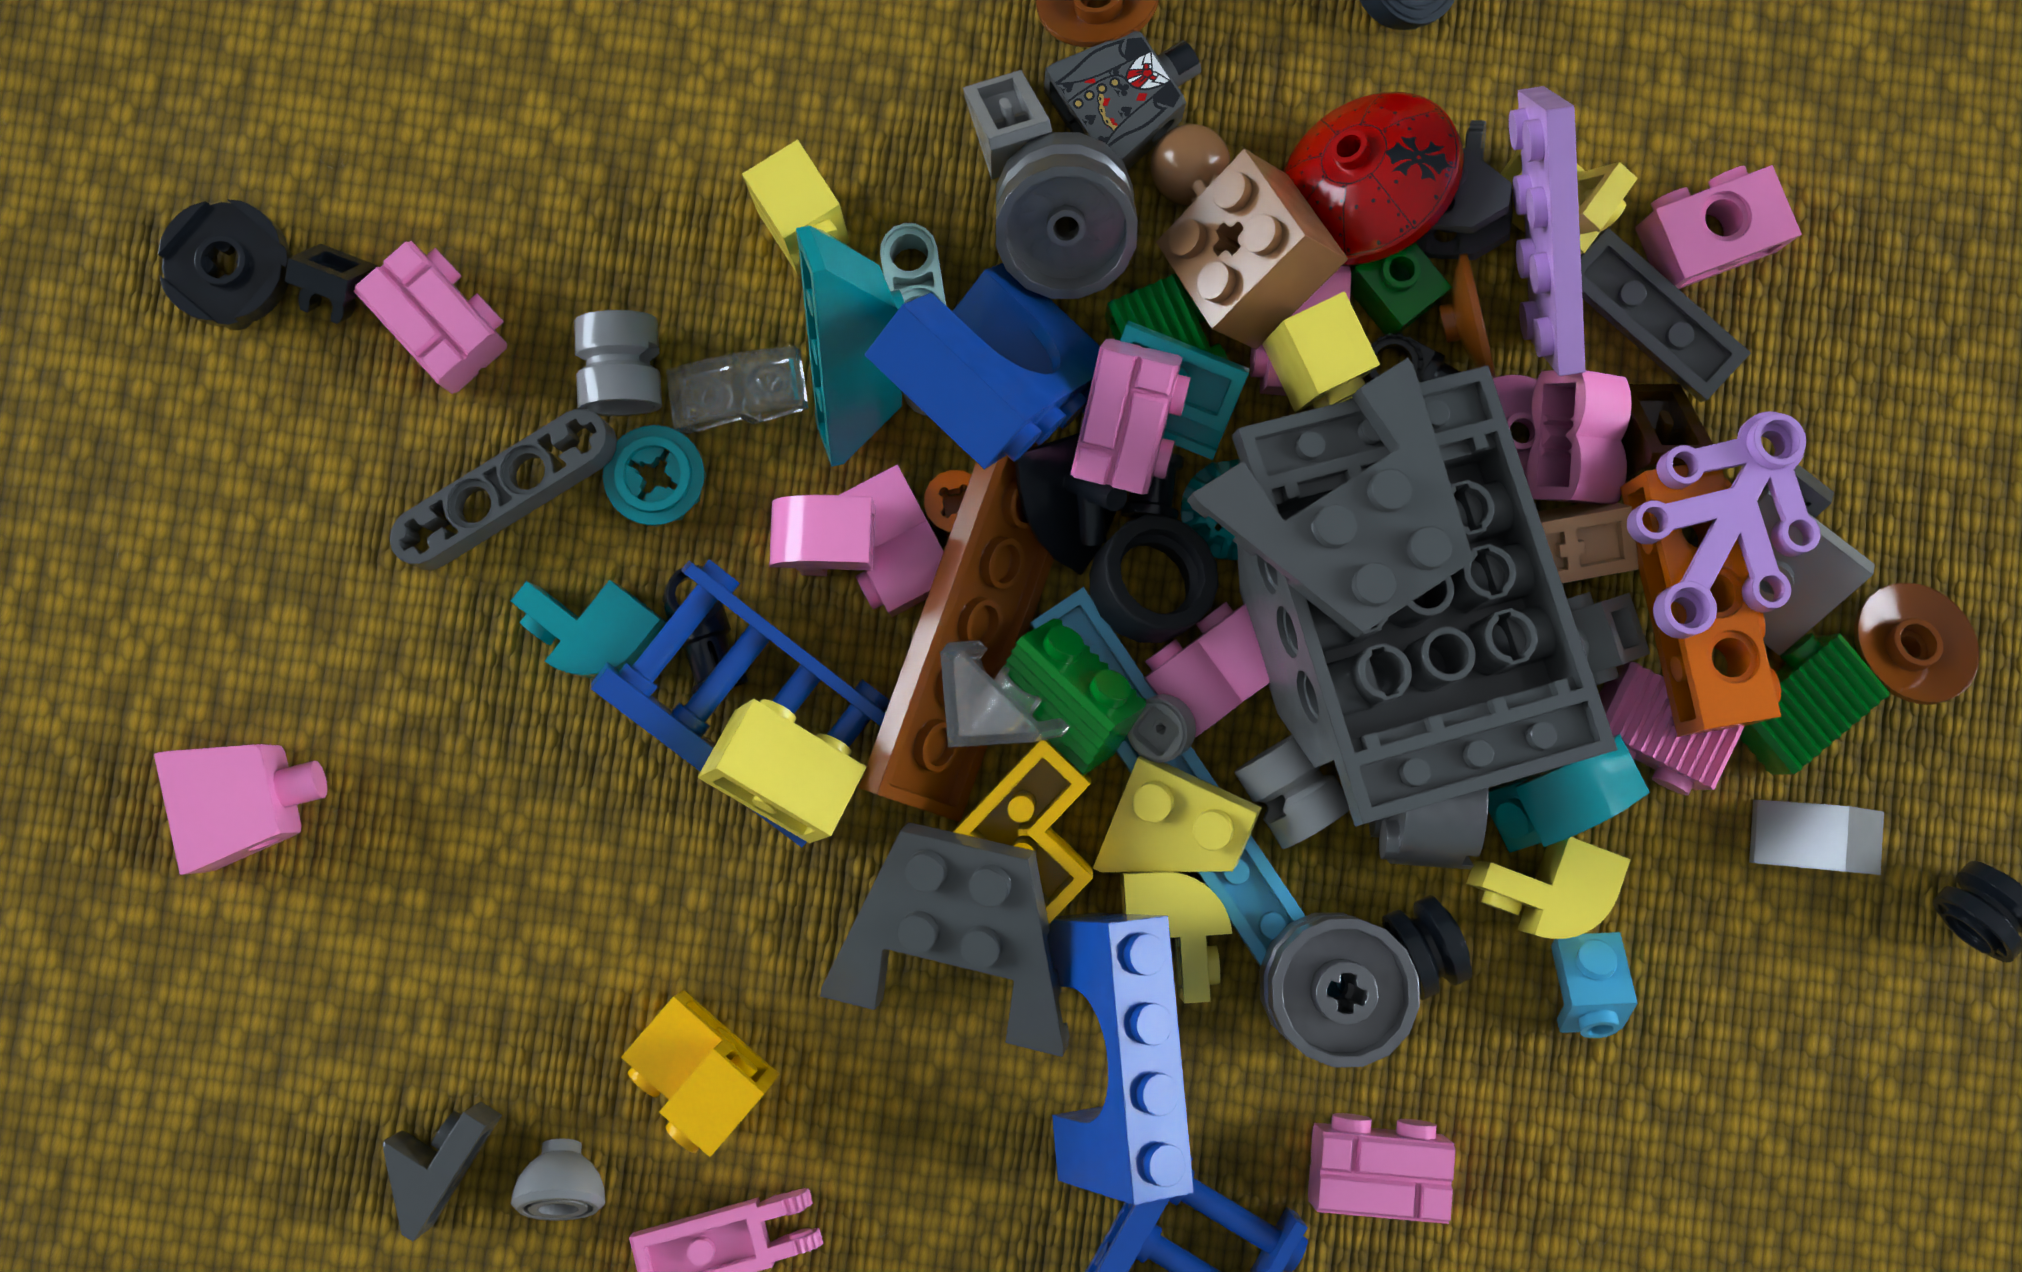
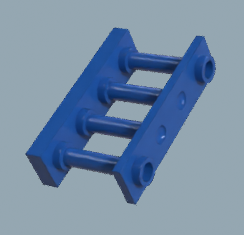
M710 559L701 569L690 560L681 569L697 585L633 666L626 662L619 671L607 662L591 682V690L700 772L716 745L704 735L710 728L706 721L769 641H772L800 663L799 667L772 701L786 707L795 714L822 680L851 703L827 733V735L837 738L848 747L851 746L871 719L881 726L885 711L890 702L889 699L863 679L855 688H852L734 596L732 593L740 583ZM719 600L745 620L749 626L687 704L683 705L679 702L672 711L652 696L658 688L654 681ZM755 812L801 848L806 844L805 840Z
M1192 1169V1177H1194L1195 1171ZM1193 1178V1194L1137 1205L1125 1202L1085 1272H1129L1135 1260L1144 1263L1147 1259L1169 1272H1221L1161 1236L1162 1228L1156 1225L1168 1202L1176 1206L1181 1201L1260 1248L1261 1252L1249 1272H1293L1300 1263L1307 1248L1308 1239L1303 1235L1308 1227L1299 1214L1287 1206L1276 1226H1273Z

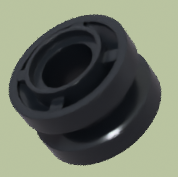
M1970 861L1956 875L1961 889L1952 886L1944 887L1933 899V906L1946 925L1965 943L1999 961L2012 962L2022 952V939L2019 935H2022V885L2009 875L1987 864Z
M1429 895L1414 902V917L1412 918L1408 917L1400 909L1382 916L1383 928L1406 948L1419 976V998L1421 1000L1439 993V978L1444 977L1454 986L1472 978L1470 954L1464 936L1453 916L1434 896Z

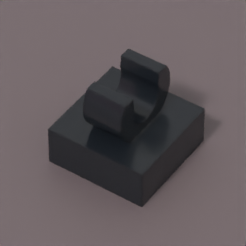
M318 244L288 258L285 282L302 288L299 293L298 302L300 310L308 313L319 307L322 296L329 298L333 306L331 322L338 324L350 318L355 311V298L358 297L354 293L355 285L378 267V265L323 244Z

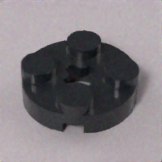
M227 199L230 203L219 202L210 205L204 201L191 205L170 222L161 237L158 255L163 258L162 271L164 278L159 276L162 288L172 303L200 322L208 325L223 326L230 330L239 331L246 329L254 321H258L271 312L283 298L289 283L285 282L288 258L294 255L289 251L286 238L279 227L265 214L248 203ZM221 251L230 256L237 251L238 258L235 271L230 275L224 274L220 278H215L214 275L219 268L213 261L215 255Z

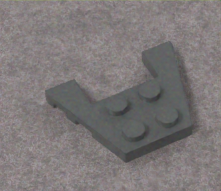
M1406 358L1363 385L1351 396L1390 454L1288 520L1282 519L1244 461L1193 492L1187 499L1192 509L1205 519L1209 515L1235 536L1233 541L1250 555L1258 554L1289 579L1287 584L1355 638L1364 634L1474 561L1415 368L1409 358Z
M908 822L899 832L821 987L820 997L875 1010L884 997L889 950L999 976L1014 981L1005 1043L1063 1057L1069 1045L1070 1035L1067 1022L1063 1023L1058 998L1061 993L1058 971L1053 968L1047 940L1050 928L1035 851Z

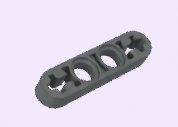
M574 409L564 413L404 512L395 521L391 529L390 544L392 551L400 560L421 570H435L443 567L606 466L616 452L617 438L614 429L603 418L588 409ZM584 428L593 434L589 438L592 448L586 453L576 448L580 443L577 433ZM554 446L562 452L559 457L566 463L564 468H562L560 461L549 452L550 447ZM541 458L545 466V474L542 481L536 487L529 490L521 489L516 480L520 465L528 459ZM477 491H487L491 499V508L487 516L481 521L468 523L463 513L467 498ZM451 523L458 530V533L455 534L445 529V527ZM422 527L434 532L427 538L430 548L425 552L414 547L421 541L418 531Z

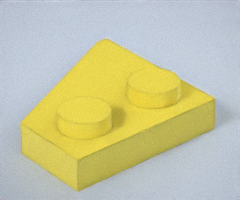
M1139 756L1093 869L1099 872L1233 871L1239 863L1262 807L1167 763L1152 762Z

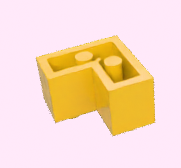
M1042 736L957 825L953 832L1034 850L1048 923L1050 924L1093 879V867L1050 827L1091 784V777L1088 774L1083 775Z
M685 990L672 997L621 1056L632 1067L628 1071V1075L640 1089L655 1098L662 1093L669 1100L659 1111L669 1121L665 1126L669 1135L689 1152L696 1153L701 1149L709 1157L714 1154L780 1075Z

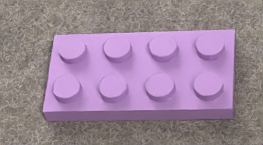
M1545 86L1518 90L1519 109L1510 110L1509 113L1511 145L1513 150L1521 149L1522 175L1514 176L1512 182L1515 211L1517 215H1524L1526 239L1517 240L1516 242L1517 268L1521 278H1528L1529 301L1521 302L1519 307L1521 332L1524 340L1531 339L1537 356L1544 357L1558 376L1585 373L1574 105Z

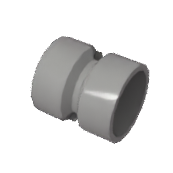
M632 310L596 311L576 317L574 320L575 355L586 361V366L576 374L578 409H588L601 416H632L658 411L662 407L661 377L658 369L650 365V361L659 355L657 318L645 312Z
M1293 735L1266 749L1234 771L1252 802H1264L1267 806L1263 819L1282 849L1289 848L1309 838L1349 811L1344 790L1336 776L1323 775L1320 767L1314 768Z

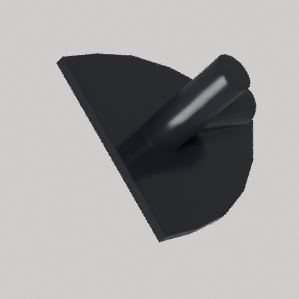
M1080 433L1028 449L1015 461V470L1022 511L1035 539L1053 559L1082 575L1096 552L1106 541V534L1116 511L1121 510L1126 504L1127 492L1108 484L1102 485L1074 478L1070 475Z

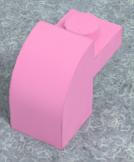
M797 495L774 499L772 501L769 567L796 568L801 575L827 576V569L873 571L876 506L872 497Z

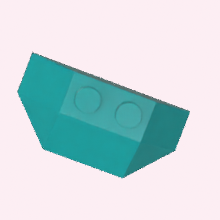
M812 226L796 228L799 247L815 418L831 467L844 464L902 407V391L864 354L905 302L899 289L889 290L880 265L825 231Z

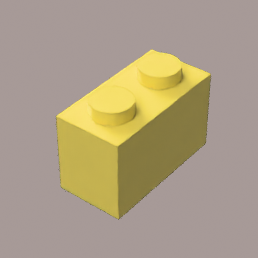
M798 139L742 173L758 214L797 275L801 273L796 228L812 226L825 231L844 244L850 242L839 202Z
M1345 291L1283 320L1262 343L1295 413L1312 404L1316 409L1352 399L1351 396L1360 387L1365 385L1363 377L1380 365Z
M752 699L734 710L697 778L808 843L832 836L866 766L851 758V749L837 738L823 733H818L815 736L795 724L796 716L786 707L771 700L763 699L759 702L756 699Z

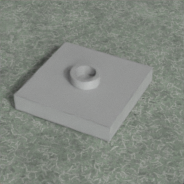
M1767 487L1761 493L1757 502L1779 571L1788 578L1791 584V596L1788 602L1782 607L1763 613L1766 624V632L1763 638L1764 644L1780 656L1874 574L1875 564L1813 516L1811 517L1819 525L1821 533L1818 545L1813 550L1797 557H1787L1780 554L1774 548L1771 541L1772 529L1780 521V517L1769 487ZM1790 525L1788 533L1791 541L1801 546L1803 542L1801 531L1797 527ZM1761 580L1759 592L1765 600L1772 602L1774 598L1773 588L1768 582Z

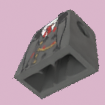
M1133 31L1120 39L1101 43L1046 67L1044 92L1070 132H1080L1106 143L1124 162L1128 171L1156 146L1165 133L1177 127L1182 121L1186 101L1178 87L1200 74L1201 65L1196 53L1185 40H1181L1161 54L1156 55L1144 35L1139 31Z

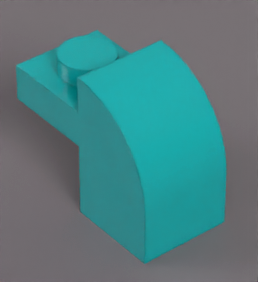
M611 580L606 583L580 617L543 588L528 581L523 584L511 599L514 605L526 613L519 622L524 628L550 646L556 638L560 640L545 662L558 670L585 678L594 679L607 662L619 671L626 662L633 666L667 623L666 620L625 588Z
M1620 734L1613 736L1618 749L1616 751L1506 782L1488 791V811L1509 853L1539 843L1546 847L1575 836L1621 813L1650 793Z

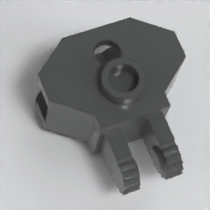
M1471 120L1470 127L1466 131L1465 148H1463L1464 166L1458 190L1439 221L1420 239L1415 241L1428 258L1458 259L1459 254L1467 252L1469 260H1476L1510 240L1513 220L1512 183L1484 162L1486 121ZM1437 230L1446 233H1457L1455 238L1448 242L1438 241L1434 237Z

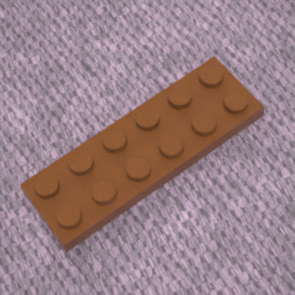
M1035 442L1030 448L1040 445ZM1007 455L985 470L977 462L975 464L859 785L860 789L958 822L961 821L1004 700L992 685L997 680L996 677L1002 672L1001 668L1007 663L1006 659L1012 654L1011 651L1017 645L1016 642L1028 633L1030 622L1033 619L1054 560L1035 539L1022 511L1017 488L1015 462Z

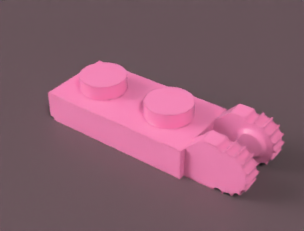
M809 1188L798 1189L772 1196L761 1202L758 1197L633 1232L629 1240L637 1272H758L772 1268L775 1261L817 1249V1247L823 1244L819 1228L800 1229L770 1242L765 1224L766 1220L797 1214L811 1206L813 1201Z

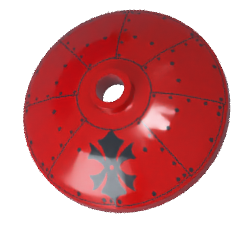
M1381 92L1352 100L1320 119L1296 145L1288 158L1283 172L1289 175L1348 258L1344 264H1363L1386 258L1405 249L1420 239L1439 221L1451 204L1461 181L1464 166L1463 145L1452 120L1436 103L1412 93Z

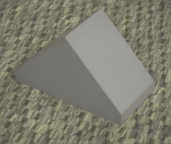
M1022 70L963 87L967 106L991 179L1000 177L1007 160L1026 142L1052 132L1050 119Z
M1753 800L1749 863L1881 875L1884 812L1852 806Z

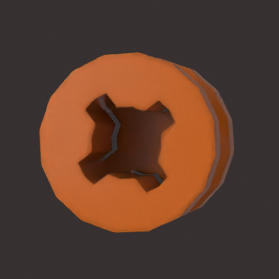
M949 470L938 474L930 481L924 493V508L929 524L938 534L948 539L972 475L964 470ZM946 493H948L949 495H952V494H960V495H954V496H951V497H950V496H948Z

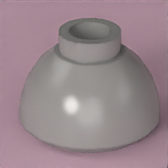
M551 1139L542 1143L541 1155L525 1167L513 1189L511 1205L518 1213L539 1220H574L591 1216L605 1205V1189L601 1176L594 1164L581 1154V1142L573 1139Z

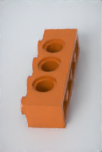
M1687 464L1673 466L1678 475L1682 477L1688 476ZM1654 469L1644 471L1622 485L1620 489L1624 504L1632 506L1633 510L1647 501L1657 500L1667 504L1729 489L1732 484L1724 477L1723 469L1703 473L1699 480L1683 489H1671L1660 481L1657 470ZM1644 512L1642 520L1645 528L1657 533L1659 529L1657 518L1651 513ZM1713 521L1691 526L1697 534L1698 547H1694L1687 542L1682 533V528L1673 530L1667 537L1653 544H1641L1636 541L1639 572L1677 737L1746 726L1781 717L1778 704L1781 699L1780 681L1776 672L1769 666L1763 641L1766 632L1765 618L1763 613L1750 609L1742 597V586L1749 573L1738 538L1710 589L1717 604L1716 619L1711 627L1695 636L1677 639L1666 635L1655 622L1653 606L1657 596L1666 588L1682 580ZM1672 602L1671 612L1678 623L1684 624L1687 618L1685 608L1678 602ZM1713 648L1721 651L1726 658L1728 666L1726 675L1721 674L1713 664Z

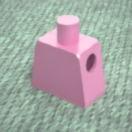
M242 745L163 751L154 754L180 875L218 870L299 834L302 825L297 805L322 799L327 795L326 776L318 761H311L289 767L286 753L280 745Z

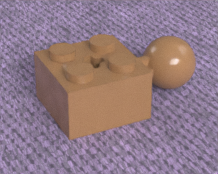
M1198 124L1177 126L1165 133L1157 142L1150 164L1153 182L1166 199L1175 204L1189 207L1156 243L1210 327L1257 350L1279 324L1289 318L1348 258L1285 172L1246 149H1243L1231 162L1228 148L1223 139L1212 129Z

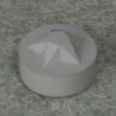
M1166 694L1156 695L1146 699V707L1129 731L1128 738L1132 747L1140 756L1152 762H1167L1185 753L1192 745L1196 734L1195 719L1189 707L1180 699Z

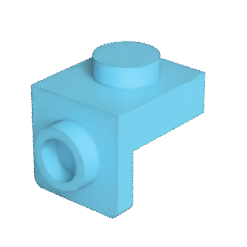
M1586 933L1572 938L1554 939L1551 949L1564 1003L1557 1017L1559 1031L1562 1033L1580 1032L1586 1038H1603L1623 1029L1638 1002L1621 933Z

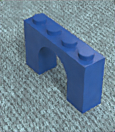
M1000 263L983 271L953 311L932 292L902 304L864 356L985 470L1006 455L1015 462L1035 442L1038 445L1042 444L1058 427L1063 430L1081 412L1085 413L1100 345L1050 298L1025 289L1006 271L1004 264Z
M1091 912L1055 917L1049 924L1050 932L1047 935L1052 966L1058 971L1061 987L1078 990L1091 1004L1102 1029L1108 1059V1088L1104 1105L1052 1115L1058 1181L1132 1205L1193 1194L1194 1188L1168 916Z

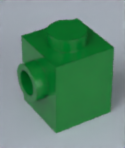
M1415 242L1386 258L1363 264H1354L1355 267L1351 272L1350 293L1384 335L1387 333L1398 334L1404 331L1438 304L1452 288Z

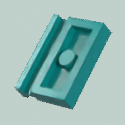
M1128 321L1120 341L1183 357L1179 375L1191 377L1182 415L1169 414L1163 438L1175 441L1174 445L1213 460L1250 369Z

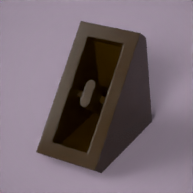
M1629 384L1632 402L1631 416L1625 435L1621 440L1627 460L1626 481L1632 480L1644 471L1657 469L1660 457L1676 446L1688 445L1696 449L1713 444L1680 384ZM1674 457L1673 466L1686 465L1682 459Z

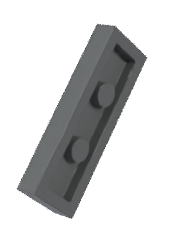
M1607 228L1591 244L1586 253L1581 255L1583 300L1700 403L1707 401L1751 354L1749 350L1611 229Z

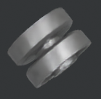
M1051 132L1026 142L1007 160L996 184V248L1006 271L1025 289L1051 299H1079L1104 290L1125 271L1136 249L1138 220L1134 205L1133 185L1124 162L1106 143L1080 132Z
M1313 913L1289 923L1269 944L1259 970L1260 1000L1270 1023L1306 1057L1331 1067H1364L1389 1056L1410 1034L1420 1007L1419 976L1407 949L1386 929L1344 913ZM1342 976L1345 982L1343 992L1335 998L1327 994L1329 983L1331 981L1340 983Z

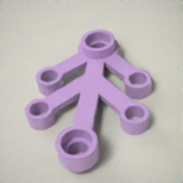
M1762 412L1744 422L1739 429L1737 439L1696 449L1688 445H1679L1662 455L1658 460L1657 475L1660 481L1671 489H1683L1699 480L1703 473L1742 466L1729 489L1667 504L1657 500L1647 501L1633 509L1627 518L1629 534L1635 541L1641 544H1653L1667 537L1673 530L1713 521L1682 580L1663 590L1654 602L1653 616L1655 622L1666 635L1677 639H1685L1706 631L1714 623L1717 615V604L1710 589L1737 538L1750 576L1742 586V597L1746 605L1756 612L1765 613L1782 607L1790 599L1791 584L1788 578L1779 571L1757 500L1767 483L1780 517V521L1774 525L1771 532L1772 544L1780 554L1787 557H1797L1813 550L1818 545L1821 536L1820 528L1817 522L1808 515L1794 471L1803 458L1806 447V435L1802 426L1793 417L1778 412ZM1761 437H1765L1773 443L1775 448L1774 456L1765 451L1761 443ZM1674 457L1682 459L1687 464L1689 470L1687 477H1682L1675 472L1672 463ZM1644 512L1651 513L1657 518L1659 522L1657 533L1645 528L1642 520ZM1790 525L1797 527L1803 535L1801 546L1791 541L1788 533ZM1761 580L1768 582L1772 586L1774 591L1772 602L1765 600L1759 592ZM1672 602H1678L1685 608L1687 618L1684 624L1678 623L1671 612Z

